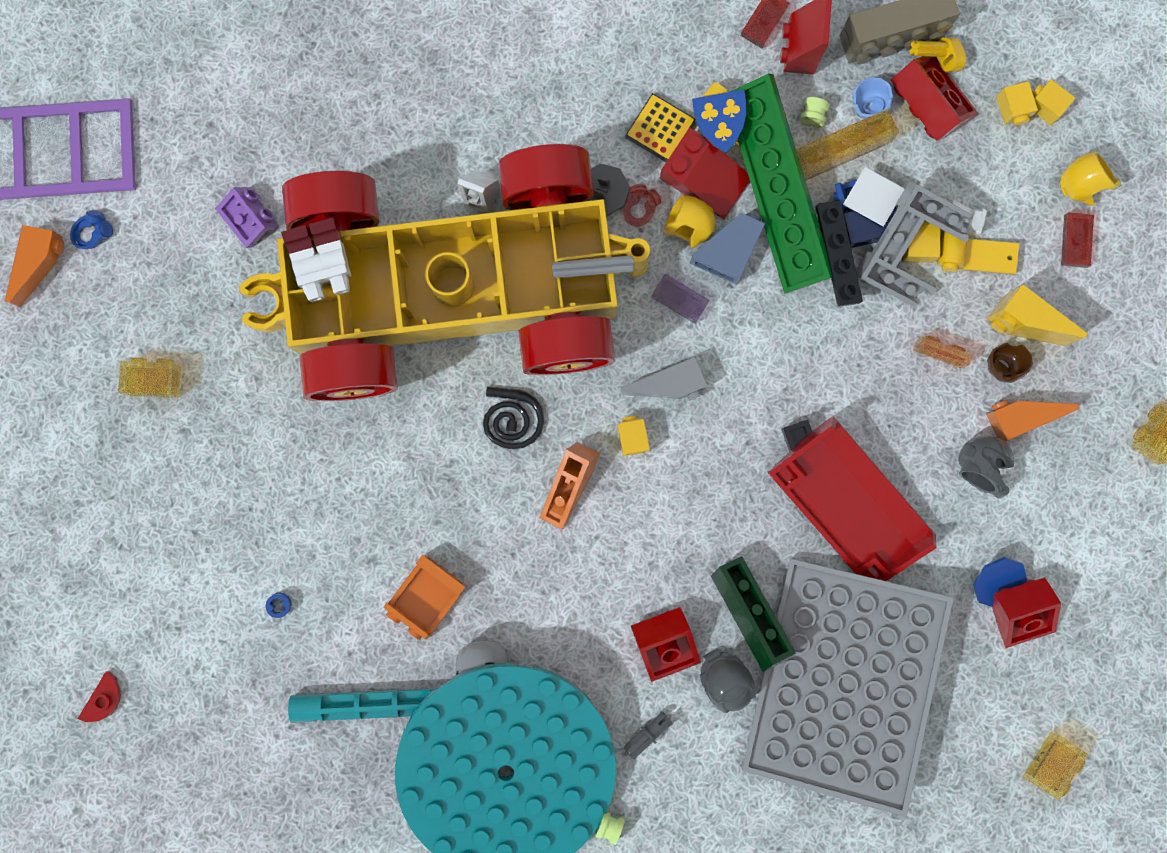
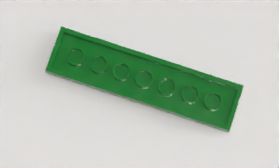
M768 73L732 91L743 89L745 91L746 119L738 142L763 223H765L764 228L785 294L828 280L833 276L826 246L774 75Z

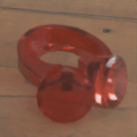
M643 184L631 186L630 196L627 198L623 209L624 218L627 223L635 227L647 224L652 219L656 206L661 204L659 193L654 189L648 190L647 186ZM645 197L647 200L644 205L646 213L642 218H635L631 214V208L638 204L641 198Z

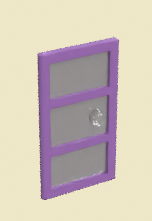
M130 99L0 108V200L136 190L133 112Z

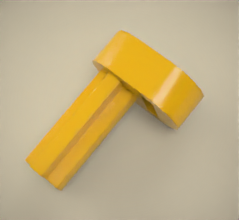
M943 37L939 41L911 42L910 55L937 57L942 70L945 72H959L966 64V54L958 38Z

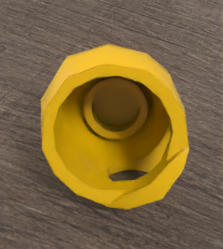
M1097 151L1083 154L1073 160L1065 168L1060 178V188L1064 196L1089 206H1095L1094 194L1104 189L1115 190L1122 186L1119 178H1115L1112 170Z
M680 195L669 213L663 233L688 241L690 248L697 247L701 242L707 241L715 232L716 219L714 211L708 204L696 197Z

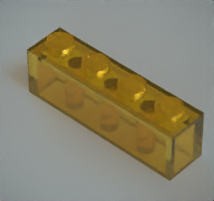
M886 109L797 148L796 151L805 180L892 143L899 130L889 110Z

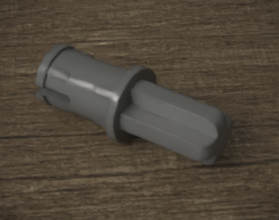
M662 711L647 726H641L642 730L624 746L625 751L631 758L635 759L650 744H656L655 740L673 725L669 718L659 725L666 718Z

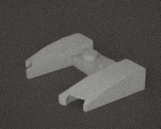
M909 181L896 203L899 206L873 251L866 253L856 272L860 279L915 307L917 304L913 300L914 297L924 290H927L932 295L937 291V288L897 267L924 220L967 242L969 234L961 233L963 217L971 218L972 214L920 185Z

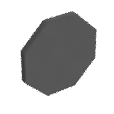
M599 164L591 168L594 196L589 201L604 199L606 217L624 208L630 186L621 169L605 164Z

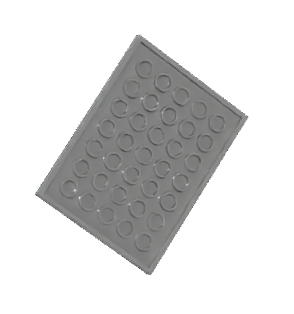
M790 558L777 620L796 654L764 672L742 771L907 817L954 598Z

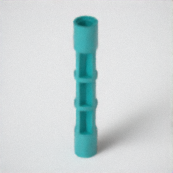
M438 688L291 695L288 702V716L291 723L315 722L317 720L410 717L419 704L434 689L437 690Z

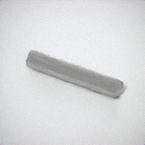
M633 256L559 261L552 264V273L555 278L634 271Z

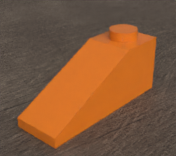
M22 225L5 302L18 307L23 305L57 263L59 255L63 253V236L52 230Z
M1007 400L992 405L994 411L986 415L996 437L1008 441L1080 408L1078 404L1016 401L1009 404Z
M579 442L566 449L539 517L540 519L561 530L565 528L594 471L600 456L599 452Z

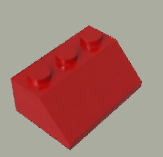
M922 56L913 59L891 79L897 95L906 100L910 105V112L925 125L926 133L936 141L947 137L979 114L951 76L942 70L936 57Z

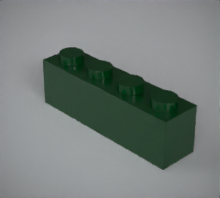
M741 556L720 566L711 575V578L762 671L765 672L795 655L794 648L743 557Z

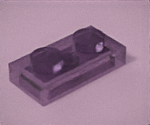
M664 274L651 295V298L696 324L710 301L667 274Z

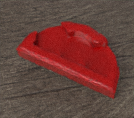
M110 671L104 673L80 713L79 720L98 722L109 717L118 708L121 699L120 687L117 683V678Z

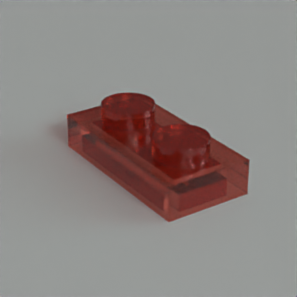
M761 0L740 36L763 48L789 7L790 2L786 0Z
M1071 212L1064 215L1061 266L1082 268L1091 266L1094 215Z

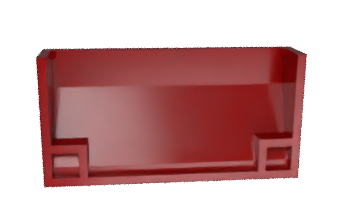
M834 416L813 430L768 471L772 479L857 575L888 581L937 548L936 534Z

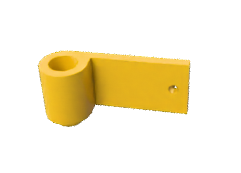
M942 232L940 234V258L937 260V265L942 267L944 272H958V269L1016 275L1020 243L968 239L967 242H964L947 232Z

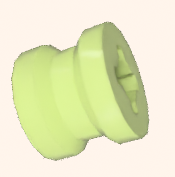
M817 97L806 98L803 103L805 110L800 115V122L814 127H823L826 122L825 113L829 110L830 106L829 102Z
M610 812L604 813L600 826L596 830L595 837L598 839L606 838L610 844L616 845L625 819L622 817L614 818Z

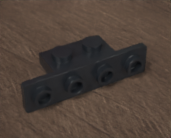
M841 202L819 203L815 206L833 276L831 280L837 306L860 304L863 302Z

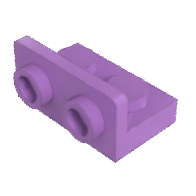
M233 187L215 208L246 248H252L268 230H276L279 227L274 220L272 212L263 206L259 201L257 193L249 187Z

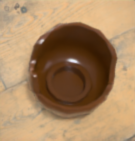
M1004 343L991 351L987 363L989 372L997 380L1013 383L1029 373L1033 360L1032 354L1024 345L1012 346L1009 343ZM999 360L1005 361L1008 364V367Z

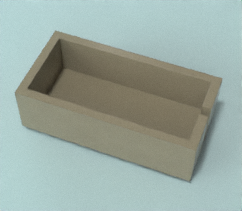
M898 0L850 14L839 36L848 63L857 62V64H864L870 61L873 56L881 54V57H888L894 54L897 49L904 47L906 50H910L912 48V41H939L953 27L960 13L955 0Z

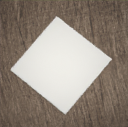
M865 167L843 205L884 226L905 188Z

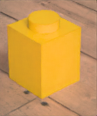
M1052 79L1044 86L1039 84L1032 91L1038 109L1035 114L1050 125L1061 117L1075 99L1073 95Z
M1029 81L1004 87L996 96L1005 125L1014 123V126L1026 124L1030 121V117L1038 111Z
M637 416L622 418V423L617 424V430L623 457L649 452L650 448L644 419L638 420Z

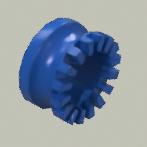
M275 593L267 600L265 605L266 611L271 617L281 618L290 611L292 606L291 599L285 593ZM279 598L283 600L282 605L286 607L283 612L274 611L273 599Z

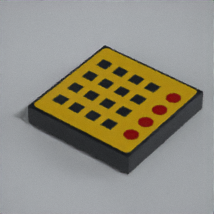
M652 93L626 133L625 138L667 162L689 127L692 128L696 119Z

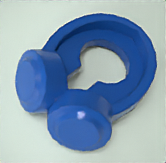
M90 210L73 224L70 231V240L79 249H92L102 239L110 238L113 235V227L111 223L104 220L105 215L103 213ZM95 224V230L92 232L90 241L84 242L81 240L80 233L85 227L90 228Z

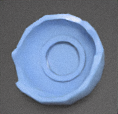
M869 77L862 80L853 91V103L856 113L864 120H877L886 116L893 103L890 84L881 77Z

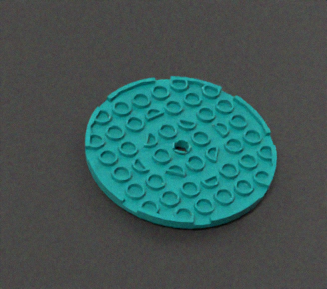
M495 663L469 669L453 676L450 681L440 686L437 690L434 689L419 704L406 724L400 739L395 764V787L401 811L415 836L432 853H575L591 838L600 826L603 815L607 813L616 780V758L610 732L604 718L600 715L590 698L576 685L552 671L537 666L514 665V663ZM508 765L514 769V774L501 777L498 771L502 766Z

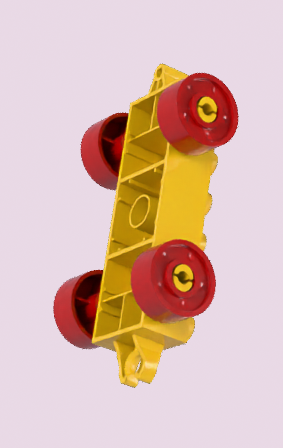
M546 144L532 146L509 153L500 159L498 168L503 206L511 211L377 227L380 220L376 184L372 177L352 171L313 172L294 177L282 185L286 229L290 230L304 225L310 229L309 224L333 217L339 223L352 277H348L350 292L335 295L331 283L321 285L325 298L310 302L304 290L297 284L287 246L283 238L277 239L280 272L273 275L263 273L251 276L239 286V291L248 298H253L261 292L272 293L276 298V307L267 315H260L255 312L245 313L242 316V322L258 332H274L286 327L287 345L300 355L303 398L310 401L356 400L381 396L398 390L394 349L392 346L518 331L524 374L559 375L602 368L615 362L610 319H616L618 306L614 277L620 273L555 278L552 273V264L559 261L633 256L634 271L627 273L632 275V277H639L648 269L649 244L641 238L628 239L608 233L604 199L589 201L594 196L589 152L585 148L576 145Z

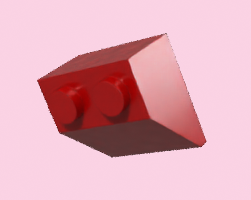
M1045 577L1038 580H1028L1022 585L1013 588H1003L995 593L992 609L1005 648L1055 633L1061 602Z
M681 607L631 625L651 682L701 663L691 629Z

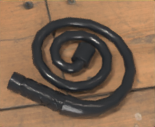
M487 386L486 397L517 399V401L530 404L536 411L538 423L534 434L524 442L506 443L495 438L489 429V419L496 410L503 407H511L518 410L523 416L524 426L517 434L510 435L504 433L499 428V421L503 417L509 418L506 431L516 432L517 421H515L513 413L507 411L500 412L493 421V428L499 437L509 441L519 440L527 433L530 427L529 416L521 405L511 401L500 402L491 406L484 415L483 428L485 435L492 443L507 449L525 448L534 443L542 433L544 425L543 409L538 400L528 392L520 389Z

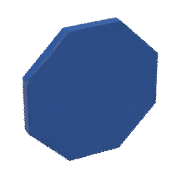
M1002 557L985 565L973 584L977 601L993 607L995 593L1003 588H1013L1025 583L1027 577L1024 565L1007 557Z

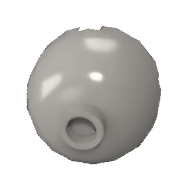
M475 637L472 639V643L465 645L459 651L456 658V675L483 665L509 663L508 655L498 643L488 641L487 637Z

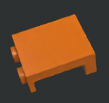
M425 554L421 555L409 576L391 600L383 607L388 611L386 615L398 624L402 621L409 627L407 631L419 640L422 637L428 639L467 588V585Z

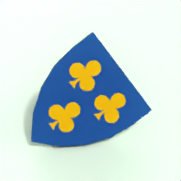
M744 89L692 99L696 122L702 134L714 147L726 154L737 142L746 119Z

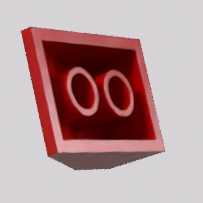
M813 0L792 12L788 23L783 24L782 39H786V47L781 48L780 63H784V72L815 74L829 45L832 0Z
M690 127L661 169L659 178L684 195L693 196L704 201L713 209L714 214L723 220L750 181L748 173L726 153L714 147L703 135Z

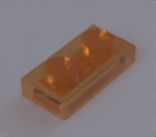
M925 336L918 339L913 348V351L959 368L969 366L973 356L965 353L966 349L957 345L946 346L940 343V339L933 336Z

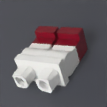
M333 217L309 224L310 229L304 225L281 232L289 252L297 284L304 290L310 302L325 298L321 286L323 284L331 283L335 295L350 292L348 277H352L339 223Z

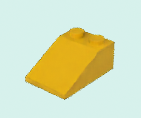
M1023 284L1005 294L987 318L992 322L991 327L1001 334L1006 333L1007 335L1061 346L1077 342L1088 335L1087 332Z

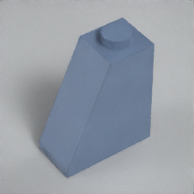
M740 213L694 252L689 264L737 285L765 223L761 222V219L754 214L747 213L745 215Z

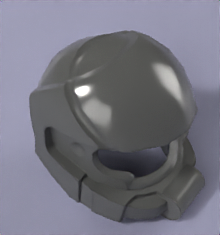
M978 436L966 442L958 457L961 466L959 475L980 491L992 494L998 499L1009 494V488L1003 482V477L1000 475L999 470L1014 467V456L1008 444L999 437Z
M718 649L703 656L705 662L701 667L700 680L707 696L720 711L728 713L729 711L741 710L750 703L752 698L756 697L753 677L737 656L727 652H719Z

